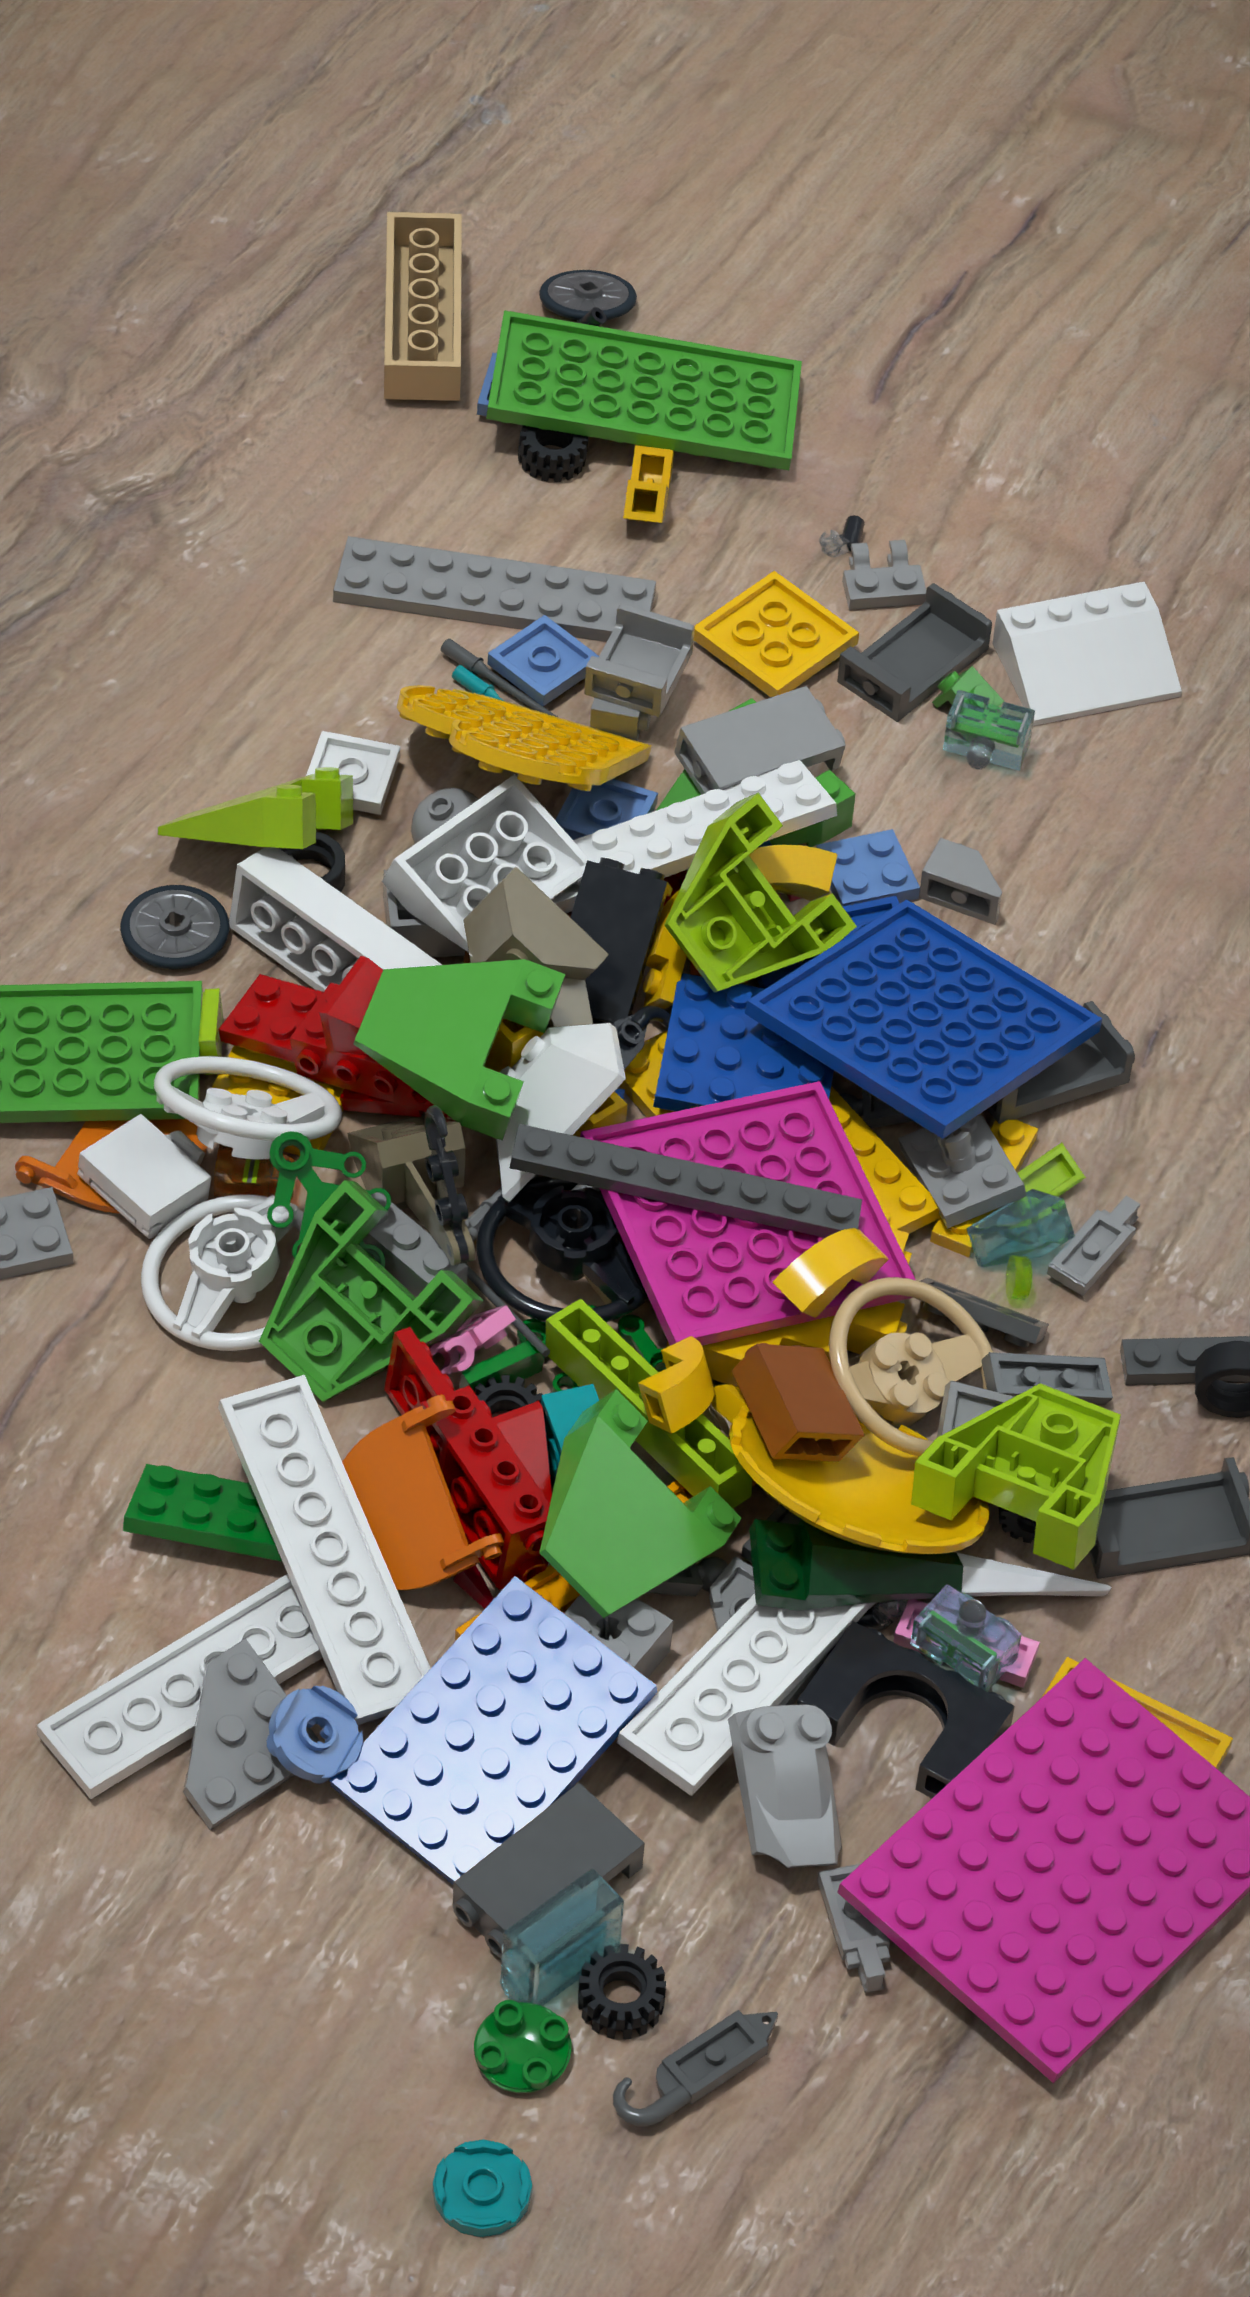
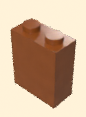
M760 1343L749 1348L745 1353V1357L732 1369V1374L772 1459L839 1462L865 1435L844 1391L834 1376L831 1364L823 1348Z

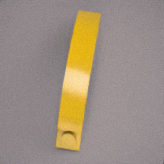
M802 845L758 847L749 854L775 892L794 895L809 901H813L829 892L838 855L820 848ZM679 890L665 904L661 912L646 966L652 969L647 973L643 984V991L646 993L643 1007L657 1006L666 1009L672 1006L677 982L681 981L687 955L664 926Z

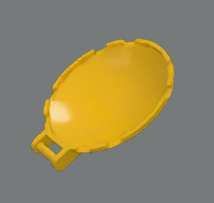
M731 1384L714 1387L715 1392L711 1404L717 1412L731 1422L729 1431L730 1444L739 1463L752 1479L774 1500L810 1525L854 1544L878 1550L908 1554L955 1552L971 1546L982 1536L989 1520L988 1502L972 1497L952 1521L911 1505L915 1461L919 1456L902 1452L886 1444L871 1433L859 1420L858 1422L865 1435L839 1462L772 1459L740 1388L734 1387ZM901 1425L898 1429L910 1436L928 1440L904 1425Z

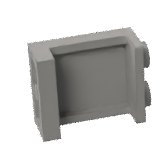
M623 603L620 604L617 609L616 625L599 658L591 656L586 665L584 694L660 717L693 653L694 625Z

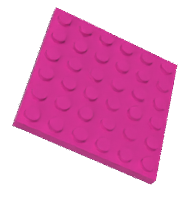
M820 1081L581 1131L580 1137L862 1199L858 1229L889 1258L868 1282L887 1277L916 1280ZM599 1188L670 1346L689 1336L696 1338L703 1346L835 1316L846 1297L856 1288L863 1285L851 1279L816 1318L801 1312L772 1282L794 1260L813 1245L823 1240L824 1237ZM903 1295L881 1296L869 1301L860 1310L913 1297Z

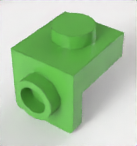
M973 666L960 675L956 671L950 673L937 686L941 693L932 701L936 708L949 701L956 709L961 696L964 695L962 710L990 717L1004 702Z

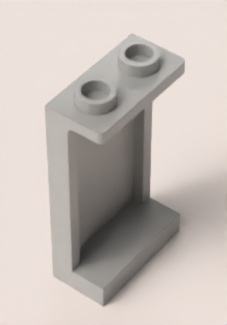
M807 686L681 727L674 753L702 795L713 789L725 790L740 784L747 777L760 776L778 769L783 764L798 760L806 767L825 762L831 771L838 769L846 745L842 733L834 728L826 716L822 703L814 698Z

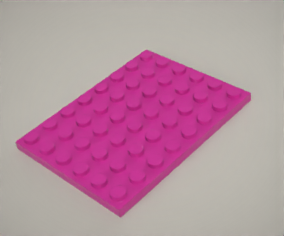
M1084 1658L840 1883L837 1893L1052 2083H1055L1250 1892V1796L1089 1660Z

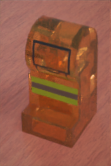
M219 1144L214 1170V1199L230 1195L275 1196L279 1171L272 1165L270 1158L254 1160L233 1157V1148ZM283 1155L286 1161L295 1162L291 1157ZM294 1184V1189H293V1193H292L291 1200H292L293 1195H294L295 1184Z

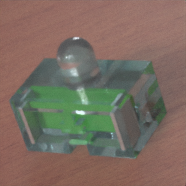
M958 690L947 716L943 750L966 756L969 766L976 770L984 769L989 763L1020 771L1031 742L1035 710L1003 702L1002 707L989 704L990 698Z
M946 1584L914 1619L910 1645L939 1665L945 1662L968 1682L988 1692L1017 1660L1022 1633L1017 1631L1008 1620L996 1617L987 1611L980 1601L975 1600L967 1593H960Z

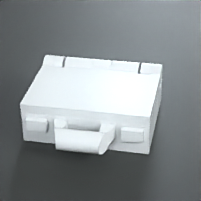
M139 1114L79 1154V1170L77 1175L148 1239L154 1238L165 1225L185 1210L206 1201L209 1196L211 1176L200 1167L205 1152L181 1131H174L169 1135H164L142 1114Z

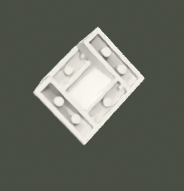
M611 1023L548 1028L541 1037L534 1036L525 1045L521 1052L522 1057L512 1068L507 1066L500 1071V1073L524 1081L503 1141L496 1139L502 1196L508 1202L535 1175L509 1168L518 1125L523 1124L573 1135L626 1079L617 1028Z

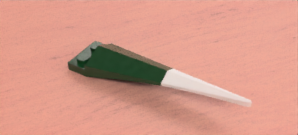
M755 1519L749 1529L756 1605L802 1611L874 1602L966 1596L1054 1595L1104 1597L1112 1588L1106 1584L955 1552L908 1554L873 1549L830 1535L803 1520L800 1521L799 1525Z

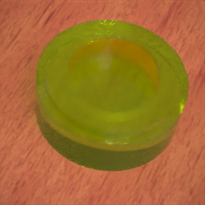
M1012 1255L1009 1258L1006 1270V1294L1008 1299L1025 1300L1030 1294L1032 1285V1263L1027 1256Z

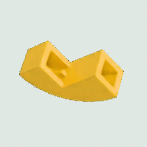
M635 445L631 480H628L624 519L663 523L673 468V450Z
M844 1229L813 1245L783 1270L772 1283L801 1312L816 1318L851 1279L862 1284L867 1283L889 1258L859 1229Z
M692 1336L662 1349L661 1352L666 1369L638 1382L649 1423L671 1434L697 1419L709 1407L714 1397L715 1390L703 1347Z

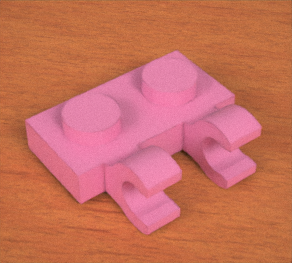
M507 1305L472 1316L465 1321L456 1333L443 1339L441 1342L429 1346L432 1356L439 1352L445 1359L444 1366L439 1369L442 1374L449 1375L452 1372L456 1373L469 1368L474 1361L475 1351L482 1347L487 1349L507 1336L504 1328L516 1320Z

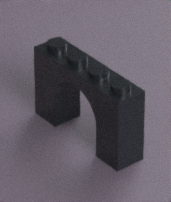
M854 1621L797 1700V1705L816 1706L828 1716L832 1726V1735L828 1743L833 1746L836 1745L860 1709L877 1698L905 1696L918 1700L928 1706L940 1720L943 1731L919 1765L915 1790L930 1798L938 1794L1011 1726L1015 1708L1014 1705L1008 1703L1001 1695L983 1690L968 1682L961 1674L952 1670H945L926 1660L918 1651L906 1649L888 1640L878 1630L866 1628Z

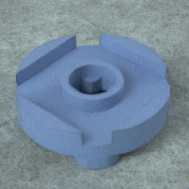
M314 1686L311 1689L295 1690L280 1701L271 1715L269 1735L266 1742L269 1752L277 1757L279 1762L288 1771L302 1779L322 1784L344 1772L356 1761L363 1745V1733L358 1731V1725L355 1720L358 1714L346 1697L331 1688ZM318 1724L322 1728L320 1735L325 1739V1743L320 1741L315 1743L308 1736L306 1727L311 1728Z

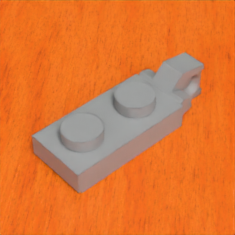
M1125 1196L1111 1213L1105 1209L1102 1211L1097 1209L1050 1262L1047 1275L1084 1296L1132 1241L1136 1233V1228L1133 1225L1138 1220L1137 1212L1140 1203Z
M860 1864L819 1871L817 1881L842 1960H845L847 1969L858 1968L859 1978L865 1993L883 1990V1978L886 1974L882 1963L890 1961V1940L837 1893L840 1883Z

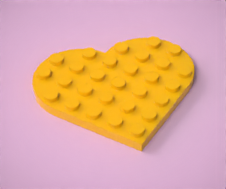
M406 686L400 690L397 702V709L400 712L399 716L401 718L426 726L425 733L430 736L449 739L452 745L451 749L454 752L479 760V768L494 773H502L503 769L518 773V780L534 785H541L542 779L567 783L568 786L578 790L591 791L592 785H602L647 762L652 745L496 698L453 689V691L438 689L437 694H434L435 687Z

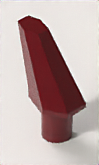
M476 1565L454 1575L453 1581L484 1609L494 1599Z

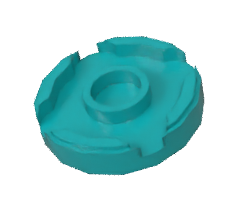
M483 2139L464 2142L455 2147L454 2152L446 2158L444 2156L437 2165L432 2191L435 2207L448 2225L463 2234L486 2237L500 2235L518 2224L528 2211L532 2195V2181L528 2166L523 2159L521 2162L519 2157L513 2154L511 2148L503 2143Z

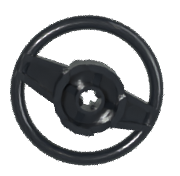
M541 1176L531 1179L510 1202L504 1199L501 1194L489 1208L481 1222L476 1242L477 1259L483 1277L490 1288L513 1309L545 1323L547 1318L564 1309L546 1305L525 1296L515 1289L503 1276L494 1256V1238L498 1226L506 1216L530 1230L529 1249L543 1265L556 1272H560L562 1277L571 1281L579 1280L586 1275L612 1301V1303L592 1308L605 1322L621 1318L644 1304L649 1298L630 1256L617 1238V1226L601 1191L591 1187H585V1192L572 1189L578 1183Z

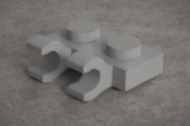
M905 540L889 541L891 554H887L889 567L870 568L867 543L851 544L853 557H849L850 570L843 571L842 579L849 610L921 605L925 602L926 587L921 566L908 565V551Z

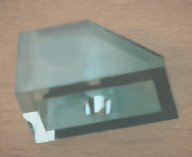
M1031 1189L1026 1192V1197L999 1208L969 1226L967 1231L978 1266L984 1268L1042 1257L1074 1238L1075 1234L1064 1199Z

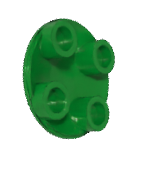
M514 2000L500 2002L495 2007L494 2012L488 2015L482 2022L474 2041L475 2060L482 2074L495 2086L515 2093H531L550 2086L564 2073L571 2057V2038L565 2019L546 2007L534 2003H518Z

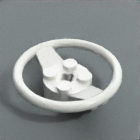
M217 1056L190 1057L166 1064L156 1073L154 1078L157 1102L164 1104V1110L167 1113L179 1114L197 1125L196 1135L199 1141L208 1148L213 1149L215 1142L233 1148L232 1156L237 1158L269 1159L271 1144L282 1133L290 1131L299 1132L309 1140L316 1139L335 1130L342 1118V1111L338 1101L319 1084L286 1069L256 1061ZM192 1074H229L280 1085L302 1096L272 1104V1096L264 1091L249 1090L246 1095H238L224 1089L210 1088L207 1089L205 1100L201 1102L173 1087L171 1082L179 1077Z
M230 1195L197 1204L173 1218L163 1227L150 1244L142 1265V1293L153 1317L169 1333L198 1347L219 1351H240L262 1347L263 1345L259 1340L264 1328L243 1333H216L213 1330L233 1300L237 1303L252 1301L256 1293L265 1288L274 1279L280 1264L277 1243L293 1226L300 1231L304 1212L297 1205L290 1203L294 1212L293 1220L289 1226L278 1229L271 1226L267 1220V1211L274 1203V1195L270 1197ZM276 1207L272 1211V1218L277 1223H284L288 1220L289 1213L284 1207ZM196 1225L188 1239L192 1274L178 1315L176 1316L166 1305L161 1295L159 1269L164 1255L171 1244L183 1232Z

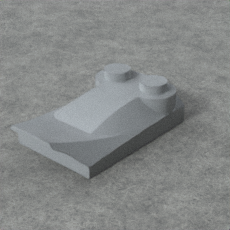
M812 1705L763 1706L733 1714L728 1718L752 1855H769L779 1860L787 1868L838 1865V1855L842 1846L826 1744L832 1735V1726L828 1716L823 1710Z

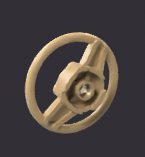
M881 1278L856 1288L846 1297L837 1310L829 1337V1355L832 1371L857 1419L886 1444L902 1452L920 1457L934 1440L916 1438L905 1434L895 1427H900L901 1425L909 1427L939 1406L944 1397L945 1385L950 1381L959 1382L974 1372L981 1370L983 1389H987L981 1360L989 1352H993L992 1348L972 1316L959 1303L941 1290L909 1278ZM903 1295L924 1301L946 1315L964 1334L931 1343L926 1335L919 1332L912 1335L907 1333H889L861 1353L858 1364L849 1366L847 1337L851 1322L861 1307L881 1296ZM883 1418L890 1420L892 1422L889 1424Z

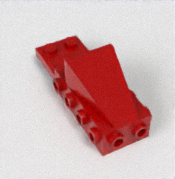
M360 956L340 985L330 983L324 992L259 974L218 1029L221 1042L294 1062L297 1074L303 1077L426 1112L428 1107L434 1105L354 1045V1040L383 972L382 968L367 957ZM443 1112L444 1117L447 1118L448 1115Z
M411 1327L394 1332L384 1390L401 1415L423 1406V1409L428 1408L427 1400L437 1395H444L446 1401H453L456 1411L448 1417L426 1427L468 1544L489 1535L502 1534L504 1545L500 1547L502 1555L491 1560H485L484 1556L478 1558L499 1591L514 1576L523 1582L528 1581L538 1573L545 1571L549 1563L540 1554L552 1498L542 1405L537 1401L492 1417L486 1402L478 1399L470 1385L454 1391L449 1376L441 1373L433 1361L428 1345L423 1341L420 1342Z

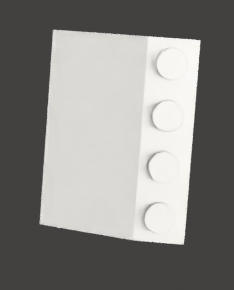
M1145 582L997 610L992 644L1025 711L1029 713L1028 717L1032 726L1181 697L1182 690L1160 612Z
M514 774L397 856L390 865L382 882L409 913L469 952L463 922L464 918L513 868L517 867L553 900L582 879L587 860H591Z

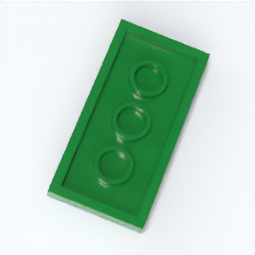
M146 1464L124 1515L123 1531L282 1561L249 1482L219 1478L212 1474H198L177 1470L165 1465Z

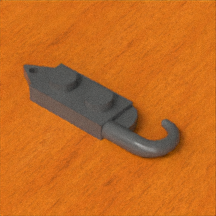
M737 2010L663 2059L656 2073V2084L662 2097L646 2108H633L627 2103L625 2094L632 2085V2080L629 2077L624 2078L617 2084L613 2093V2106L617 2114L625 2122L632 2125L651 2126L661 2122L686 2104L692 2105L768 2054L769 2044L767 2042L777 2022L778 2013L767 2012L743 2015Z

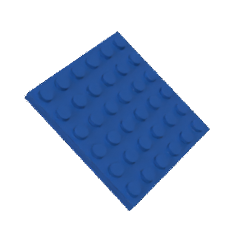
M907 899L747 1000L745 1014L942 1139L1100 1032L1102 1023L1101 1017Z

